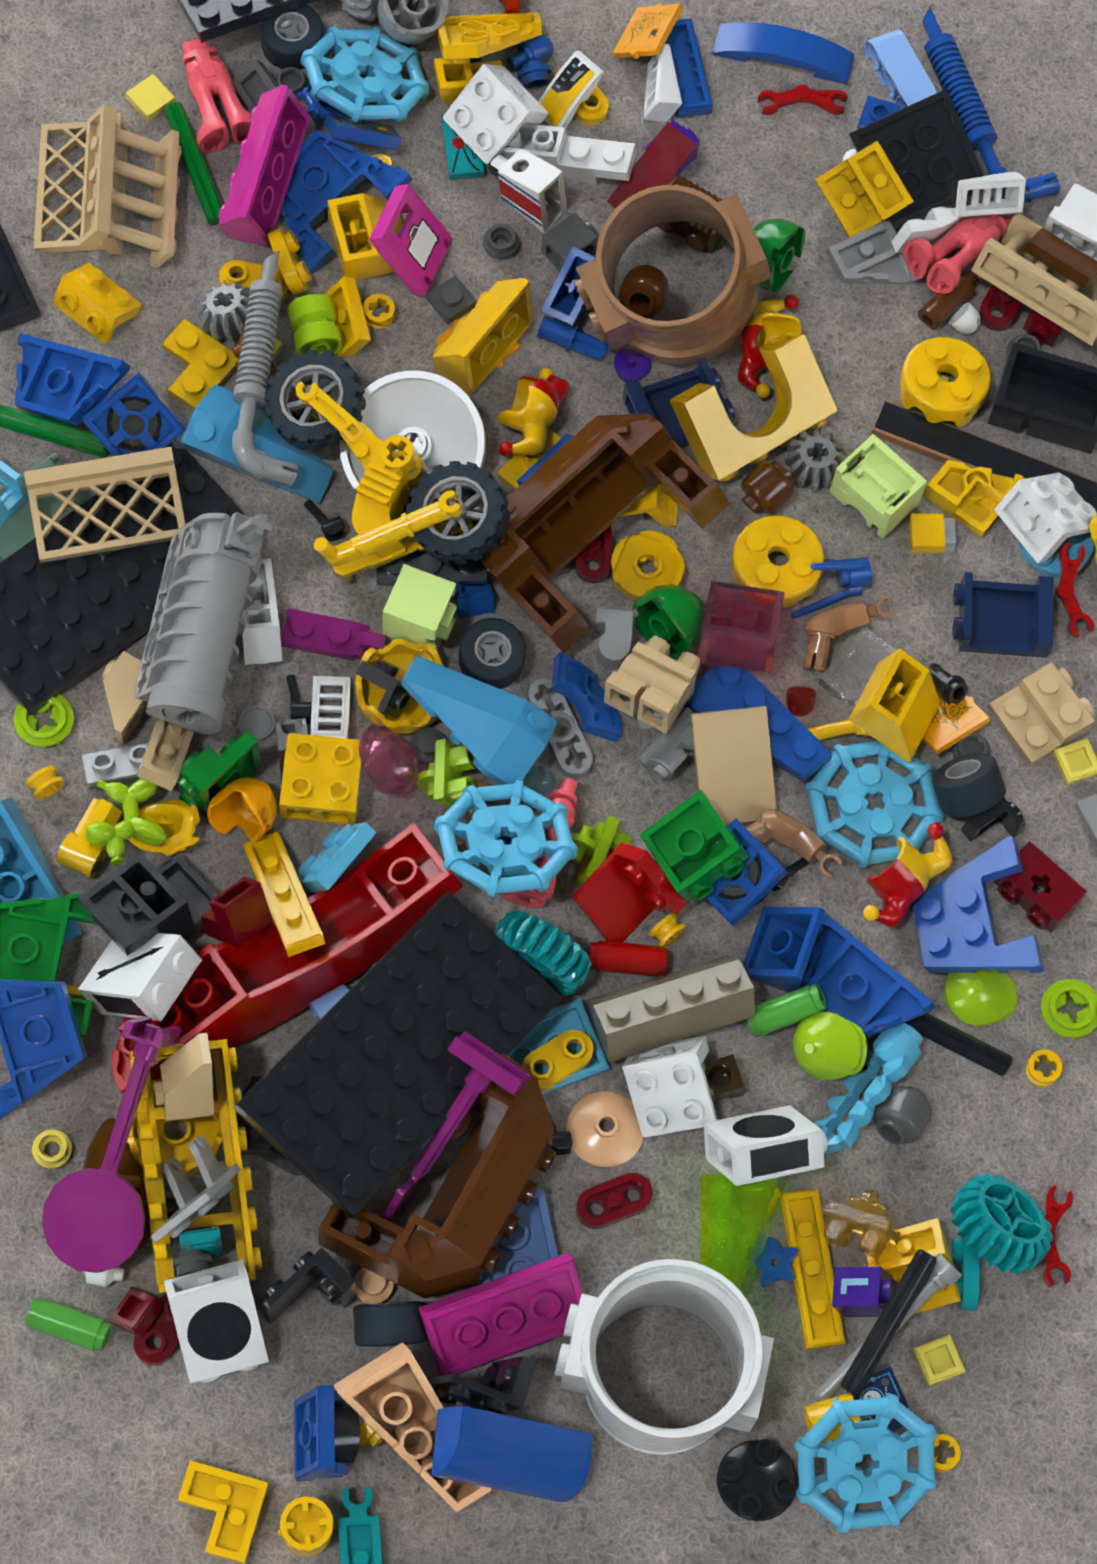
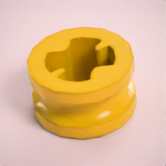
M376 293L366 298L363 303V311L368 326L382 329L392 324L395 317V305L389 296ZM378 305L384 306V312L380 314V317L373 316V310H376Z
M55 766L43 767L27 779L26 786L30 790H35L33 796L36 801H43L64 787L65 781L62 777L56 776L58 771Z
M670 913L664 917L649 933L652 939L657 938L659 940L658 946L660 948H667L687 929L684 923L680 924L677 922L678 916L675 913Z
M1041 1049L1033 1053L1026 1064L1027 1077L1037 1086L1046 1087L1052 1085L1057 1081L1062 1072L1060 1057L1048 1049ZM1039 1059H1044L1046 1065L1053 1066L1054 1070L1049 1072V1077H1044L1042 1071L1035 1070L1034 1066L1039 1064Z
M937 1434V1437L934 1439V1449L939 1446V1443H944L947 1445L946 1451L951 1449L952 1457H948L944 1464L936 1462L938 1458L936 1456L935 1472H948L960 1460V1446L953 1437L946 1434Z

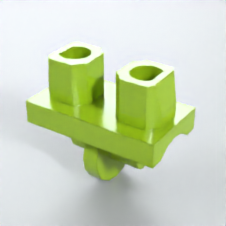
M446 738L437 740L435 744V762L429 763L428 770L418 774L417 786L419 789L427 791V798L429 800H434L436 803L446 806L449 810L463 794L465 787L469 785L476 787L475 781L470 776L463 777V771L476 768L472 763L476 758L464 745L454 747Z
M610 815L606 822H597L594 829L591 826L583 825L580 834L571 833L573 842L578 846L577 856L571 861L580 863L573 880L574 884L581 886L605 861L607 853H612L622 842L631 844L632 837L618 828L619 819Z

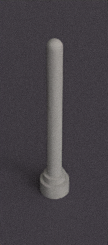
M940 1253L935 1257V1266L899 1328L939 1287L942 1290L948 1284L952 1287L963 1276ZM863 1343L815 1391L814 1398L816 1402L832 1398L842 1388L841 1381Z

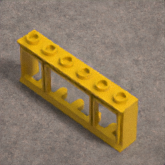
M227 1039L209 1041L217 1100L213 1101L214 1113H219L226 1171L235 1163L241 1170L230 1180L234 1185L229 1191L231 1212L197 1216L184 1230L233 1224L237 1261L243 1259L249 1280H256L255 1271L262 1270V1260L259 1246L252 1247L250 1232L257 1230L255 1207H247L246 1191L252 1190L250 1167H242L241 1151H247L245 1127L237 1126L236 1110L234 1109L235 1105L242 1099L240 1087L233 1088L231 1072L238 1071L235 1047L228 1048ZM185 1044L159 1048L156 1060L168 1059ZM133 1051L129 1053L131 1069L135 1057L132 1056ZM149 1070L136 1114L152 1235L168 1220L156 1125L157 1120H165L166 1117L164 1107L154 1108ZM169 1233L156 1243L151 1238L158 1293L166 1292L165 1280L175 1278L174 1269L172 1268L173 1258Z

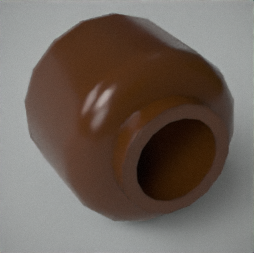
M638 265L631 269L624 277L619 292L620 303L639 316L651 318L657 315L665 305L669 292L668 279L661 270L654 266Z
M775 460L772 463L762 461L741 482V489L745 494L741 500L756 515L761 510L766 514L774 515L793 496L795 489L792 483L795 479L779 462Z

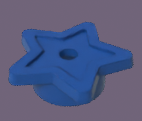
M767 1238L763 1252L748 1259L752 1266L761 1271V1285L763 1288L768 1287L774 1281H795L792 1262L799 1253V1250L795 1247L781 1248L774 1238ZM774 1259L778 1260V1264L776 1266L771 1265V1262Z

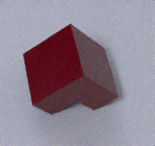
M245 876L209 902L211 909L201 915L207 936L237 948L273 923L261 883Z

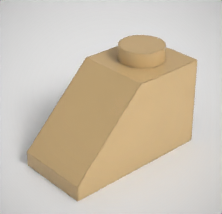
M125 651L121 653L117 661L111 660L102 674L116 739L122 745L125 744L145 714L148 702L135 697V687L142 661Z
M200 1033L160 1064L161 1081L154 1082L156 1106L164 1105L166 1121L214 1115L212 1060L207 1033Z

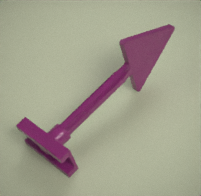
M464 1031L460 1037L456 1036L448 1048L449 1052L472 1067L464 1079L466 1084L446 1114L447 1119L435 1131L416 1161L411 1177L394 1194L382 1217L392 1223L395 1222L428 1176V1172L436 1163L480 1092L484 1093L493 1081L512 1095H515L523 1089L531 1076L467 1031Z

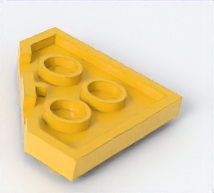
M539 12L446 16L444 24L438 29L436 34L443 60L449 59L451 63L463 64L470 62V58H480L542 35V21Z

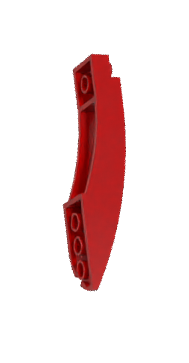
M412 823L355 868L338 878L329 890L317 892L307 898L323 934L325 944L288 957L274 921L239 948L225 942L215 946L210 943L196 953L202 961L162 1021L152 1020L151 1024L162 1029L171 1026L182 1028L178 1043L170 1046L187 1044L198 1034L207 1033L208 1041L227 1039L228 1048L237 1047L310 1007V1002L342 984L345 985L373 966L447 891L453 895L463 886L451 870L447 872L443 868V859L416 824ZM124 1017L118 1027L121 1034L116 1050H112L111 1057L113 1076L122 1094H124L131 1072L129 1053L134 1051L136 1045L135 1041L121 1036L126 1020L134 1019ZM167 1059L156 1060L155 1063H151V1081L161 1078L160 1064Z

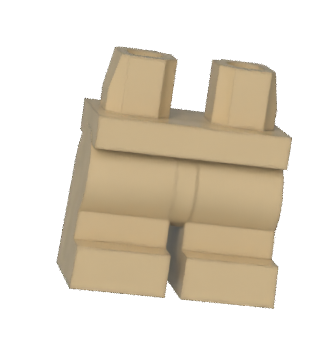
M656 635L645 645L637 642L632 649V653L625 658L617 672L613 671L605 681L604 703L632 717L638 710V720L667 734L687 700L694 693L700 658L688 651L683 652L677 661L668 657L670 645L666 640ZM618 692L629 697L630 702L620 699ZM653 709L663 714V718L655 717L650 710Z

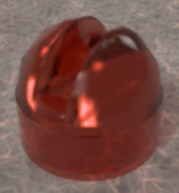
M793 686L786 690V706L793 715L802 717L812 712L816 702V691L805 686Z

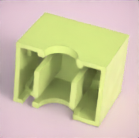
M872 434L836 468L829 493L844 506L849 504L858 509L864 516L866 525L870 529L875 525L878 528L877 535L883 539L919 505L927 480ZM903 496L905 497L895 507H893L895 501H897L898 499L900 500Z
M404 564L383 610L382 635L387 636V642L391 643L399 638L419 645L428 643L438 651L442 640L447 642L456 622L453 616L457 606L449 602L451 596H454L456 593V583Z

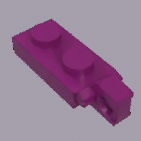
M289 608L281 637V646L354 661V659H362L364 653L371 647L383 649L387 643V636L371 632L370 626L359 622Z

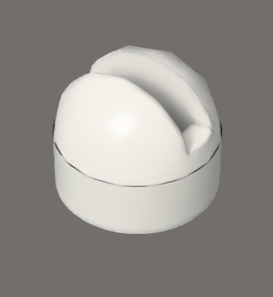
M965 303L953 313L949 324L961 334H972L980 325L981 317L970 303Z

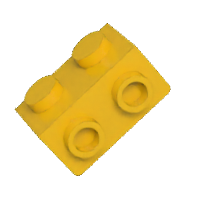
M90 263L63 275L53 299V304L103 344L110 342L115 328L134 318L140 312L142 306L128 291L118 286L104 275L100 269Z

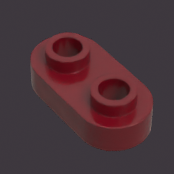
M992 284L979 309L981 322L991 330H1004L1012 324L1023 303ZM991 311L1001 312L1002 317L993 316Z
M611 525L574 557L575 572L585 582L599 583L610 574L612 565ZM593 561L598 563L600 567L597 570H590L586 564Z
M627 1173L583 1191L577 1201L576 1215L579 1221L590 1229L607 1227L645 1211L652 1199V1186L646 1177L638 1173ZM629 1189H634L639 1193V1199L634 1202L628 1201L625 1197V1192ZM593 1203H597L602 1206L603 1213L594 1216L590 1214L588 1207Z
M167 1293L159 1300L164 1304V1307L142 1339L137 1336L134 1338V1350L137 1357L143 1363L151 1366L161 1365L168 1361L180 1344L173 1315L169 1312L170 1304ZM151 1337L161 1339L162 1343L158 1349L151 1350L146 1346L147 1341Z

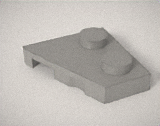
M890 220L830 246L825 252L842 283L915 284L920 280L915 278L910 272L903 253L895 252L891 241L897 233Z

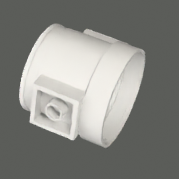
M680 1259L655 1260L640 1264L622 1273L604 1289L599 1297L581 1294L579 1305H570L563 1336L571 1337L569 1345L564 1343L561 1345L554 1375L562 1377L560 1389L585 1394L593 1416L600 1426L616 1441L639 1452L653 1455H670L685 1452L701 1445L723 1427L745 1432L751 1431L759 1417L774 1338L761 1335L758 1321L749 1302L741 1291L726 1277L709 1267L692 1261ZM652 1305H667L681 1308L701 1318L717 1333L730 1359L732 1387L728 1403L718 1413L704 1422L677 1429L650 1426L626 1414L608 1395L600 1379L596 1362L597 1341L613 1321L629 1311Z

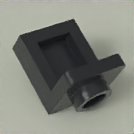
M378 659L377 663L362 660L356 674L386 690L377 711L383 715L398 717L407 708L411 700V694L401 684L403 677L397 674L399 668L383 659Z
M1003 797L998 804L985 812L966 817L967 820L961 831L971 842L997 822H1000L1007 832L1015 838L1020 834L1025 823L1022 812L1013 802H1008Z

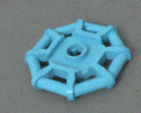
M336 26L327 28L325 35L311 49H307L302 53L301 64L306 68L312 88L310 91L311 96L316 101L322 100L349 116L351 122L358 123L359 120L385 119L401 122L407 118V113L419 100L426 98L430 92V84L425 80L419 62L420 53L414 47L408 48L380 31V27L373 26V29H338ZM377 46L394 55L395 58H392L387 54L381 52L377 49ZM330 49L336 54L332 60L323 57ZM407 69L411 80L402 79L401 72ZM322 74H328L329 79L332 77L333 81L327 82L323 79ZM360 74H365V75H368V76L365 77V78H362V77H360L359 75H360ZM398 93L404 95L401 100L394 99ZM368 102H377V105H368Z
M877 740L845 746L841 744L833 746L831 748V760L820 768L811 782L805 785L804 792L809 796L817 831L815 834L821 840L858 863V867L866 869L868 865L893 862L901 852L897 846L871 850L872 841H877V839L893 838L896 843L899 837H903L919 851L929 837L927 831L929 825L942 822L945 815L940 808L933 787L932 772L934 768L930 763L925 764L914 756L907 763ZM878 755L877 765L867 763L862 767L855 768L852 759ZM888 758L910 771L911 774L903 778L886 767ZM839 767H841L847 776L839 788L835 789L827 786ZM917 783L920 785L924 806H914L913 791L910 787ZM880 796L882 798L880 803L885 807L883 809L876 807L873 811L867 808L868 801L865 797ZM825 800H835L839 819L829 821ZM910 817L921 820L910 838L901 831ZM845 828L863 840L861 847L838 832Z
M516 780L512 784L485 787L469 785L463 789V794L443 816H439L435 820L434 830L439 834L444 856L443 868L447 872L451 870L453 874L455 873L483 889L489 897L495 898L496 894L536 889L539 892H543L549 889L550 882L565 864L577 856L578 846L573 842L567 820L568 809L563 803H555L525 786L524 781ZM511 799L509 805L487 807L485 802ZM521 801L543 814L538 817L533 815L532 809L526 805H521ZM471 809L474 814L470 823L467 825L459 822L468 810ZM554 827L557 841H546L544 830ZM501 836L513 838L509 845H504L503 840L496 839ZM456 839L465 840L466 851H458ZM543 856L550 858L542 868H538L535 865V861L538 858L540 860ZM482 863L483 865L488 867V873H490L491 876L475 868L472 865L475 864L479 867V864Z
M887 1393L884 1397L841 1402L838 1398L832 1401L833 1406L804 1437L797 1438L794 1448L798 1451L799 1488L796 1491L798 1500L801 1503H807L835 1525L837 1532L847 1533L849 1529L893 1525L895 1528L901 1525L900 1520L930 1489H935L938 1483V1478L935 1476L934 1439L937 1437L935 1427L932 1424H926L901 1404L898 1401L897 1395ZM876 1415L875 1420L852 1422L850 1417ZM894 1418L907 1428L908 1431L900 1436L896 1432L893 1433L888 1428V1424ZM840 1422L842 1426L839 1430L840 1435L834 1442L832 1439L827 1444L822 1442ZM918 1446V1468L907 1466V1449ZM870 1454L871 1459L875 1461L867 1469L856 1466V1463L861 1462L863 1455ZM822 1457L824 1458V1474L815 1477L814 1458ZM904 1480L911 1482V1486L893 1504L890 1496H894L900 1491ZM830 1488L835 1490L842 1499L839 1508L823 1496L822 1493ZM879 1501L883 1508L854 1512L856 1504Z

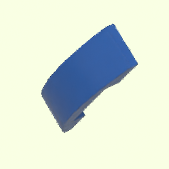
M753 22L720 24L713 50V55L742 62H746L747 57L815 71L814 78L846 85L854 54L846 48L820 36L789 27Z

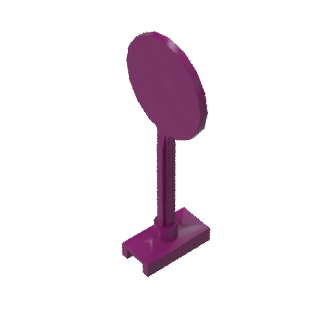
M147 1016L126 1020L121 1036L136 1042L132 1055L135 1059L101 1168L90 1167L68 1174L53 1186L44 1203L42 1227L47 1245L60 1261L77 1271L99 1273L120 1266L135 1253L144 1236L146 1215L141 1197L131 1183L118 1174V1170L151 1063H155L159 1048L178 1043L182 1030L181 1027L171 1026L162 1029L152 1025V1018Z

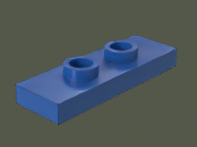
M692 19L677 20L665 42L671 48L682 100L681 106L676 110L677 117L712 113L713 105Z

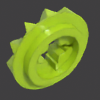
M62 695L49 699L47 701L48 704L36 713L44 715L53 707L50 718L56 727L44 725L36 731L37 719L33 715L30 716L27 710L20 704L17 705L13 717L14 727L17 735L28 746H38L44 750L48 746H59L62 740L71 735L75 722L74 712L70 703Z
M1063 979L1057 981L1046 990L1041 999L1040 1016L1044 1018L1048 1030H1053L1059 1034L1061 1039L1068 1037L1078 1040L1083 1036L1091 1034L1097 1027V993L1091 986L1080 980ZM1067 996L1073 1006L1086 1007L1076 1013L1074 1023L1068 1013L1062 1014V1012H1058L1065 1007Z

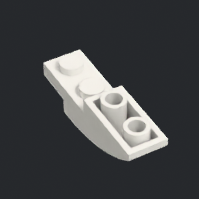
M525 123L499 155L509 160L517 151L525 150L563 171V177L597 185L599 178L629 181L637 150L635 143L567 136L566 129L563 127Z

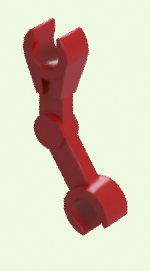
M801 84L795 89L778 94L772 90H765L758 95L757 103L764 100H771L774 103L772 106L763 107V115H773L780 107L798 102L814 104L833 115H841L844 113L845 107L833 104L832 100L837 99L847 102L848 95L842 90L817 91Z
M1066 542L1059 550L1061 576L1059 585L1056 588V595L1061 599L1070 619L1067 625L1068 632L1073 637L1078 638L1080 635L1075 628L1077 620L1085 622L1088 632L1094 629L1092 618L1082 613L1073 588L1075 574L1085 557V549L1083 545L1079 546L1077 558L1075 560L1069 559L1066 554L1069 542Z
M1057 1185L1052 1186L1045 1197L1046 1215L1044 1219L1052 1225L1050 1232L1054 1238L1059 1219L1073 1201L1072 1191H1069L1065 1203L1057 1204L1052 1197ZM1054 1238L1050 1242L1051 1248L1044 1257L1046 1268L1043 1272V1279L1050 1288L1054 1285L1050 1275L1052 1269H1059L1063 1273L1065 1284L1070 1281L1071 1277L1069 1267L1060 1261Z

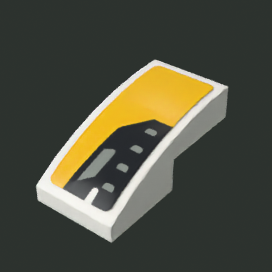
M579 50L575 51L567 60L538 101L549 113L544 121L550 126L566 128L580 103L589 100L604 73Z

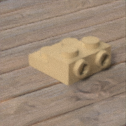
M1052 662L1022 679L1019 686L990 702L987 706L1029 767L1050 755L1054 749L1063 747L1090 731L1095 722L1092 718L1095 715L1092 704L1085 697L1079 699L1071 689L1073 687V680L1070 674L1064 668L1057 669Z

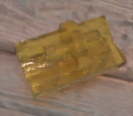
M866 1189L861 1198L851 1195L848 1200V1206L826 1200L822 1210L828 1218L823 1235L828 1243L844 1248L847 1246L852 1232L862 1234L857 1245L859 1251L877 1259L883 1254L888 1242L897 1245L901 1233L893 1230V1221L886 1218L889 1208L879 1203V1193L873 1189Z

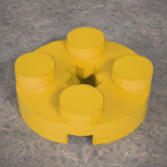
M651 530L640 531L639 535H634L630 538L628 536L617 544L612 554L611 575L613 585L624 596L633 601H636L655 586L667 584L680 586L685 563L680 552L677 550V544L667 535ZM647 560H651L653 568L657 571L645 574L641 572L642 569L637 565L638 563L645 564Z

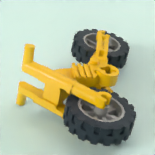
M307 350V354L304 355L297 353L290 357L291 360L286 364L282 362L276 368L278 372L275 376L271 375L267 383L269 391H265L264 401L267 403L265 408L267 417L283 439L290 445L292 443L301 450L312 448L313 451H323V447L327 446L331 448L336 447L340 444L339 441L342 440L350 447L365 468L364 477L360 479L359 486L355 488L357 493L352 511V524L359 535L336 546H333L324 537H319L314 541V549L325 558L328 564L334 566L333 569L339 575L342 582L350 583L354 580V575L369 568L375 569L419 549L420 551L425 550L430 556H435L444 563L449 564L450 561H455L456 564H467V560H480L484 557L482 554L488 550L492 552L498 546L496 542L499 538L503 539L507 531L505 523L509 522L510 512L507 509L509 503L501 486L485 468L480 469L477 464L467 462L465 465L461 464L460 461H451L448 466L443 467L440 464L434 467V471L427 475L425 461L407 437L394 435L385 441L380 440L361 422L363 418L361 411L365 410L366 400L363 397L365 390L359 377L346 360L340 356L337 358L330 351L324 350L323 353H318L317 350ZM321 379L332 380L330 384L322 390L320 389ZM312 380V385H304L306 382ZM338 388L340 390L339 401L333 400L329 396ZM296 393L300 400L292 402V398ZM306 407L299 421L296 420L291 411ZM311 416H313V418L317 421L314 423H308ZM414 467L416 468L412 474L409 473ZM463 490L476 492V494L463 503ZM483 500V513L468 511ZM404 505H407L406 512L401 514L400 517L399 514L403 512ZM471 519L479 521L475 527L472 524ZM457 533L462 534V535H459V536H452V535H455V534H457Z

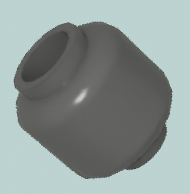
M913 1086L893 1087L891 1094L875 1110L874 1120L877 1125V1131L881 1137L892 1144L913 1143L919 1138L931 1120L932 1109L926 1095L920 1089Z

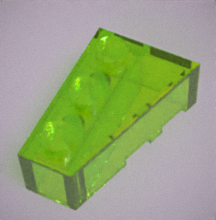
M701 1174L700 1264L726 1277L746 1298L761 1256L760 1252L767 1232L770 1231L773 1215L779 1197L782 1196L785 1183L782 1177L736 1186L723 1174Z

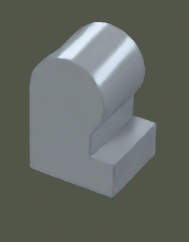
M597 608L594 632L603 633L598 643L597 657L600 664L605 668L619 669L625 658L630 654L634 611Z

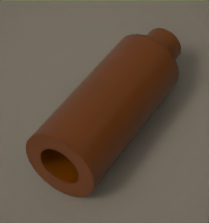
M969 271L964 276L961 275L960 283L952 292L946 294L937 293L918 311L919 319L932 330H936L975 293L973 286L979 282L978 276L972 271Z

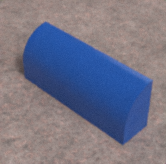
M467 1406L438 1409L432 1476L556 1502H567L579 1493L586 1481L591 1463L593 1434Z

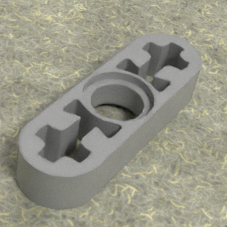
M538 679L531 684L527 700L547 714L548 708L545 701H537L536 699L538 698L539 690H544L546 694L553 693L550 701L553 712L549 716L556 721L565 722L570 727V733L563 738H557L551 734L547 745L560 772L567 778L581 779L591 770L592 753L565 697L552 690L551 679ZM571 743L575 757L584 758L581 768L576 769L574 764H566L569 761V752L566 746Z

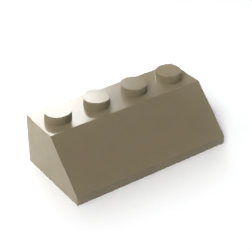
M729 955L583 1001L609 1063L755 1016L754 987L741 960Z

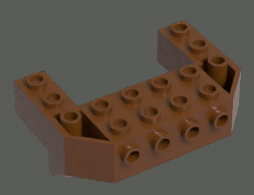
M647 413L596 416L507 496L509 503L507 509L510 512L509 522L505 523L506 534L503 539H498L496 542L498 546L492 552L488 550L482 554L484 557L481 559V564L495 582L563 654L585 636L591 628L576 608L549 580L646 492L657 484L701 529L730 505L719 485L671 439L665 427Z
M502 1053V1056H503V1057H505L506 1059H508L509 1061H511L513 1064H515L516 1066H518L519 1068H521L522 1070H524L525 1072H527L528 1074H530L526 1069H524V1068H523L520 1064H518L514 1059H512L510 1056H508V1055ZM530 1074L531 1076L523 1089L515 1095H512L493 1081L484 1093L480 1092L470 1108L479 1113V1119L423 1218L412 1214L406 1227L402 1228L364 1208L350 1219L333 1203L318 1228L319 1245L424 1299L477 1284L481 1281L485 1271L492 1274L502 1254L501 1251L497 1250L504 1237L509 1240L512 1238L520 1221L516 1214L522 1204L529 1206L538 1188V1184L534 1183L540 1170L545 1173L549 1170L556 1155V1151L552 1150L555 1129L538 1080Z

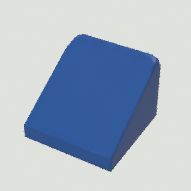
M489 578L488 584H456L454 598L459 619L495 613L494 595Z

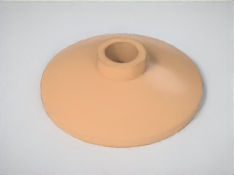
M601 1091L585 1096L575 1104L567 1120L566 1129L570 1131L572 1137L571 1148L583 1161L597 1167H615L624 1164L638 1152L644 1137L641 1134L633 1103L618 1093ZM603 1120H608L613 1124L614 1128L609 1132H604L600 1129L599 1123Z

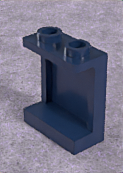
M705 358L698 360L695 370L641 387L638 379L624 384L622 399L628 413H647L658 420L665 427L671 439L681 449L690 445L669 401L698 383L713 385L730 421L732 422V419L735 418L730 400L728 398L724 399L721 394L719 375L715 368L710 369Z
M965 572L961 583H955L953 605L960 606L959 617H955L953 621L952 636L953 639H959V651L1047 658L1053 646V577L1038 576L1035 585L974 581L973 572Z

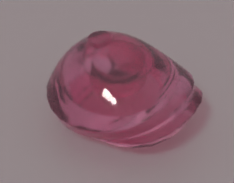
M376 723L372 724L364 732L359 742L358 750L363 767L379 792L391 796L408 792L412 789L419 773L417 754L403 738L387 726H380Z

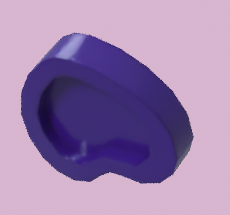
M621 349L614 357L615 371L619 378L626 383L636 379L642 380L651 371V359L642 354L635 355L628 349Z

